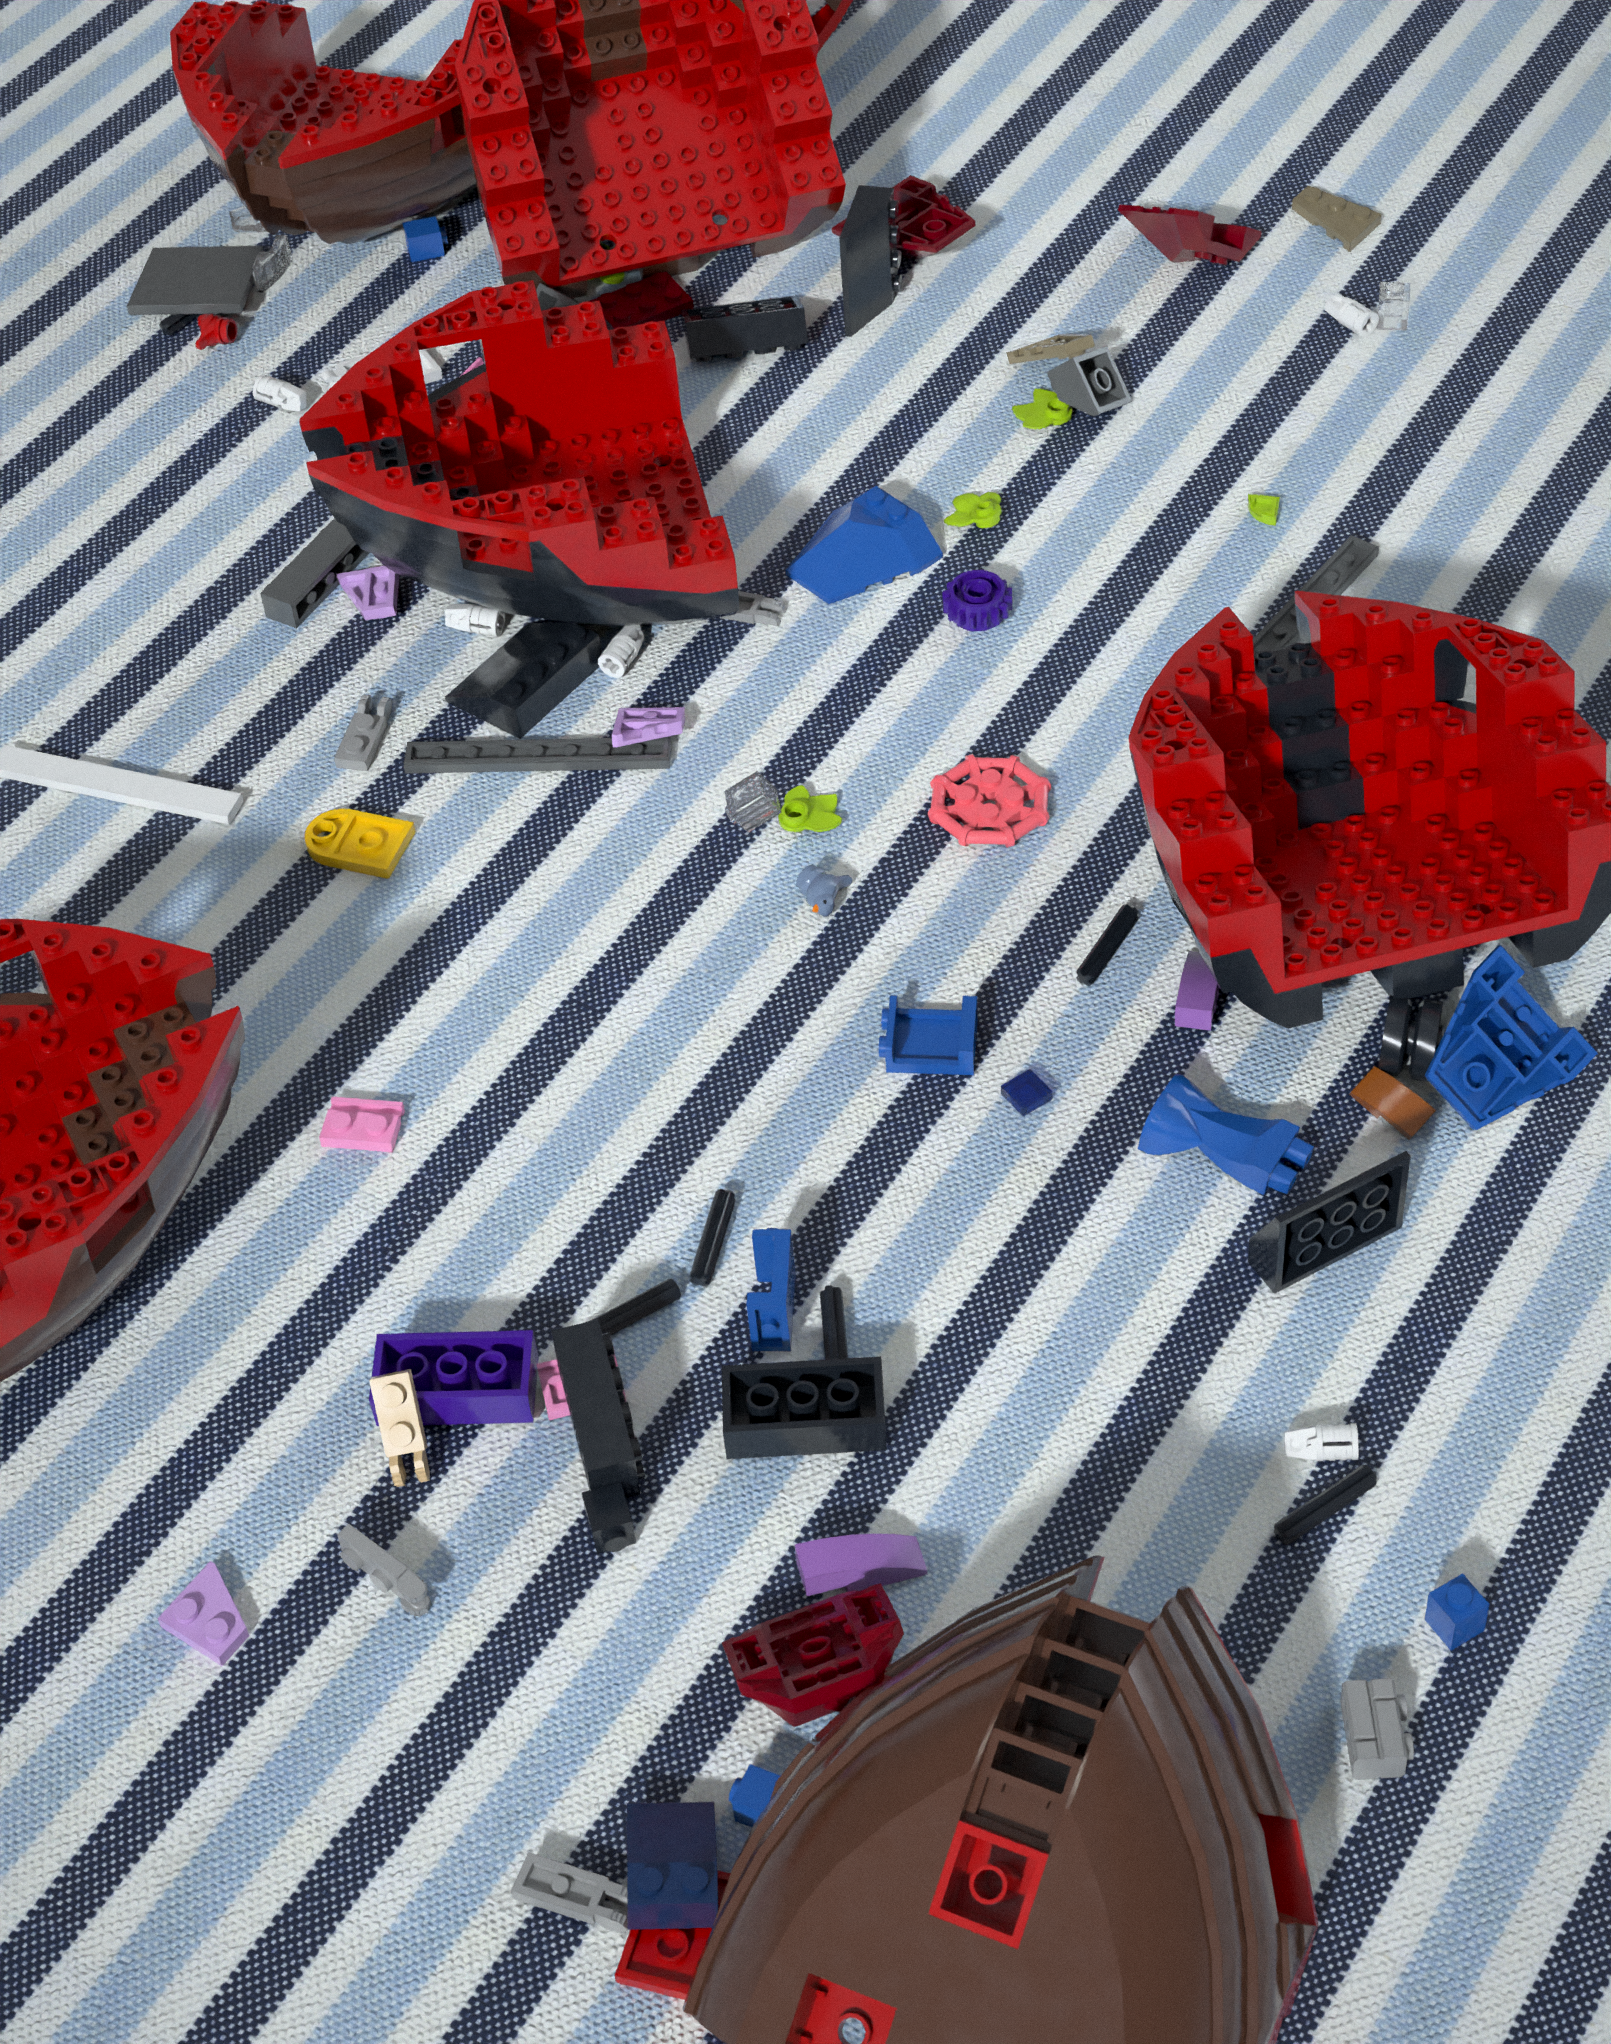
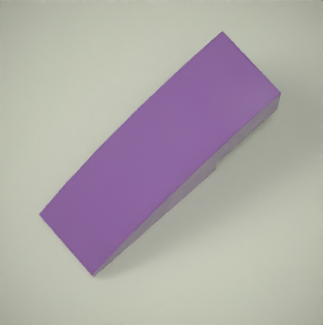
M1188 952L1175 1006V1026L1211 1031L1220 987L1208 970L1200 952Z
M873 1533L856 1534L794 1544L796 1562L806 1596L843 1587L846 1588L847 1592L853 1590L861 1591L868 1586L879 1583L885 1586L928 1575L916 1536Z

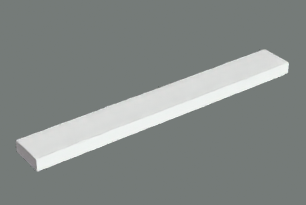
M4 745L0 750V777L228 825H230L244 802L242 793Z

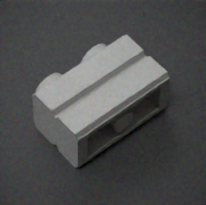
M1392 1678L1372 1679L1370 1682L1366 1680L1345 1681L1342 1683L1340 1703L1352 1778L1364 1780L1375 1779L1379 1776L1381 1778L1402 1777L1405 1775L1407 1760L1414 1759L1411 1733H1403L1401 1721L1407 1720L1405 1695H1397L1395 1682Z

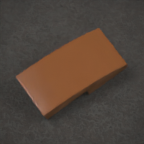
M1375 1066L1349 1094L1377 1119L1380 1116L1383 1117L1408 1140L1415 1135L1436 1111L1404 1084Z

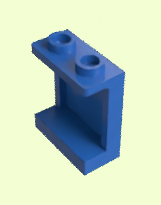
M890 995L889 1008H882L881 1027L882 1030H887L886 1036L879 1037V1058H885L886 1073L974 1075L978 1026L977 996H963L962 1010L899 1008L898 996Z
M754 1229L752 1231V1243L757 1281L772 1282L771 1292H747V1313L752 1351H791L796 1280L791 1229Z

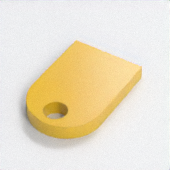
M334 809L314 818L307 826L304 837L310 857L322 865L389 879L416 831L414 822L352 809ZM322 832H331L329 835L324 837L317 836Z

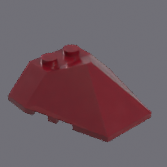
M910 175L892 187L894 188V200L899 202V212L897 219H895V225L900 226V238L896 248L901 251V257L919 259L935 254L976 226V222L958 205L953 207L949 203V198L945 194L940 196L936 192V187L930 182ZM846 219L832 227L833 234L840 237Z
M1119 205L1118 211L1173 263L1208 260L1213 264L1227 266L1228 261L1240 262L1261 238L1262 231L1246 226L1214 223L1215 216L1201 211L1178 208L1162 210L1160 207L1149 209L1134 205Z

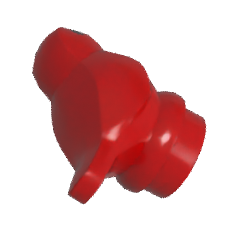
M203 314L198 317V326L201 330V335L195 343L198 350H203L207 346H214L219 343L226 345L235 342L237 338V325L233 319L213 314Z

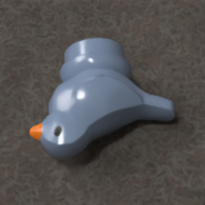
M813 864L805 867L796 880V886L806 896L807 903L813 907L812 911L825 917L832 913L838 892L852 883V878L849 875L835 876L826 874L824 869Z

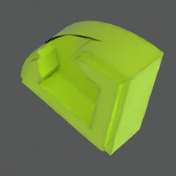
M1248 494V510L1250 514L1264 524L1276 526L1280 497Z

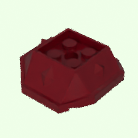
M879 1583L868 1586L861 1591L853 1590L832 1596L760 1623L746 1630L741 1636L732 1637L722 1642L741 1695L761 1702L790 1725L796 1727L833 1712H841L866 1687L877 1684L885 1671L884 1669L891 1665L893 1654L904 1635V1631L894 1607L882 1584Z

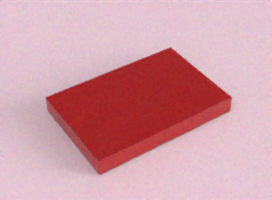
M717 1870L718 1910L731 1874ZM712 1928L630 1930L615 1973L616 1983L685 2000L698 1960Z

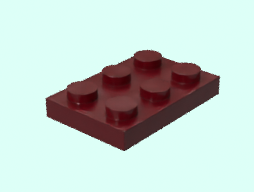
M667 272L655 273L648 278L630 283L625 287L589 300V302L600 301L608 330L617 327L645 324L650 321H666L681 315V310L694 308L693 299Z

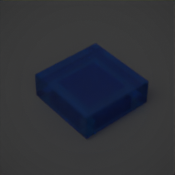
M1031 1069L1001 1085V1095L1022 1116L1029 1114L1053 1099V1091Z

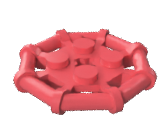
M967 755L963 762L943 775L934 776L930 782L932 800L928 817L931 823L939 824L959 840V845L965 847L969 844L1005 845L1007 848L1015 845V841L1036 827L1045 826L1050 818L1047 812L1048 792L1051 790L1049 780L1046 777L1037 775L1021 763L1019 757L1011 755L1009 758ZM969 774L970 779H968L961 785L954 784L955 782ZM1015 775L1028 785L1021 787L1013 780ZM945 797L955 799V805L945 806ZM1034 799V807L1024 806V801ZM989 800L996 802V804H992L990 802L985 804L983 803ZM956 819H958L959 821H961V822L964 824V826H962L960 823H958V822L956 821ZM983 827H992L993 831L983 830Z

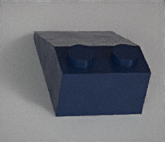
M714 1802L627 1803L628 1930L713 1928L718 1913Z

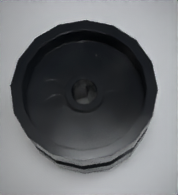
M1390 995L1380 1053V1070L1390 1076L1397 1077L1402 1072L1405 1055H1410L1409 1074L1411 1079L1429 1082L1425 1077V1073L1434 1058L1442 1038L1443 1025H1440L1443 1001L1424 999L1419 1005L1417 1021L1410 1020L1412 1012L1411 998L1393 999Z

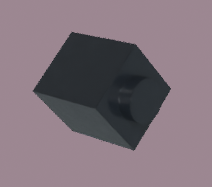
M621 1482L581 1492L585 1514L597 1554L607 1551H620L626 1546L636 1544L633 1521Z

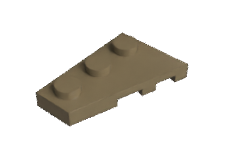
M1307 186L1292 199V210L1312 225L1322 226L1326 229V235L1332 240L1336 238L1341 240L1343 248L1348 252H1351L1381 224V213L1347 201L1342 197L1326 193L1315 187Z
M1059 334L1007 352L1009 364L1057 357L1058 359L1069 358L1070 360L1085 354V350L1095 347L1092 334Z

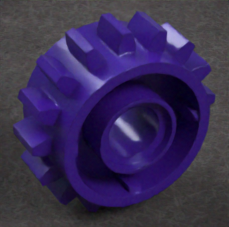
M970 570L961 573L952 582H948L947 590L942 592L943 613L948 614L949 621H953L958 627L969 631L992 629L1000 625L1003 619H1007L1009 617L1008 611L1013 609L1012 588L1007 587L1006 580H1002L995 573L986 570Z

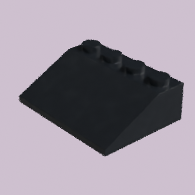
M859 185L839 238L846 337H852L893 303L896 292H900L902 288V275L898 274L897 270L901 263V251L896 248L900 238V226L895 225V219H897L899 212V202L894 200V188Z
M796 295L681 310L688 354L690 358H696V362L711 361L714 359L713 355L725 354V358H737L743 356L744 351L754 350L755 354H767L772 352V348L783 346L786 351L798 350L802 348L801 344L808 343L804 306Z
M574 622L527 623L446 695L445 700L447 703L521 739L599 668L598 659L602 654L599 634Z
M1404 1151L1279 1215L1249 1239L1248 1263L1274 1294L1402 1228L1411 1158L1409 1153Z

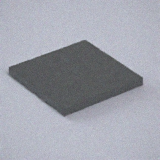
M263 246L153 248L128 301V314L242 313L265 256Z

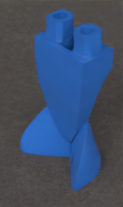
M1176 1073L1153 1105L1143 1126L1137 1149L1150 1155H1166L1186 1151L1198 1146L1223 1172L1246 1187L1262 1195L1266 1193L1269 1187L1288 1195L1297 1179L1298 1172L1285 1166V1162L1288 1161L1304 1169L1312 1157L1314 1146L1298 1138L1299 1126L1284 1119H1260L1222 1111L1193 1082L1184 1075Z

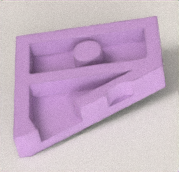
M385 566L337 574L340 586L365 620L396 616L399 574Z
M685 707L619 708L612 732L613 747L682 734L685 724Z
M211 1561L157 1618L163 1629L220 1666H223L249 1637L238 1609L215 1563Z

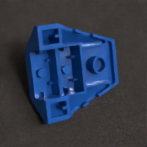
M875 486L835 509L787 567L785 572L792 580L827 604H831L865 592L866 586L881 581L883 585L892 583L895 576L907 572L911 576L921 573L942 559L943 552L918 512L878 486Z
M1501 945L1497 946L1473 971L1434 1054V1058L1425 1073L1426 1079L1473 1130H1478L1516 1110L1515 1108L1537 1099L1544 1095L1545 1092L1573 1080L1598 1054L1574 1026L1559 1028L1517 981L1525 973L1524 970Z

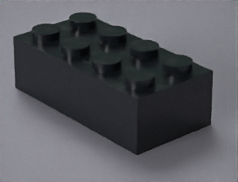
M598 1319L552 1330L557 1365L589 1490L621 1482L625 1498L640 1495L638 1480L645 1478L642 1465L643 1459L638 1438L634 1435L628 1401H625L619 1367H616L610 1333L602 1334Z
M881 1356L723 1365L722 1418L726 1459L887 1450Z

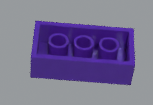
M533 1330L377 1334L372 1377L411 1369L423 1425L534 1423L538 1374L536 1364H538L539 1356ZM370 1386L369 1402L376 1426H379Z

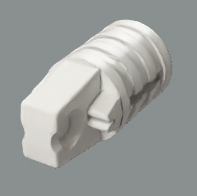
M1340 294L1326 300L1325 311L1340 324L1359 336L1367 337L1375 330L1379 316L1374 311H1371L1356 300Z
M262 374L254 383L253 396L258 401L294 411H301L307 406L306 391L289 382Z
M449 604L445 609V623L448 627L468 633L500 637L505 625V612L483 605L478 606L477 604Z
M640 625L625 626L613 637L598 659V665L605 674L618 678L625 673L637 656L645 639Z
M1316 1424L1315 1426L1285 1431V1454L1287 1457L1317 1461L1358 1460L1357 1424ZM1346 1441H1350V1442H1347V1443H1323V1442H1346Z

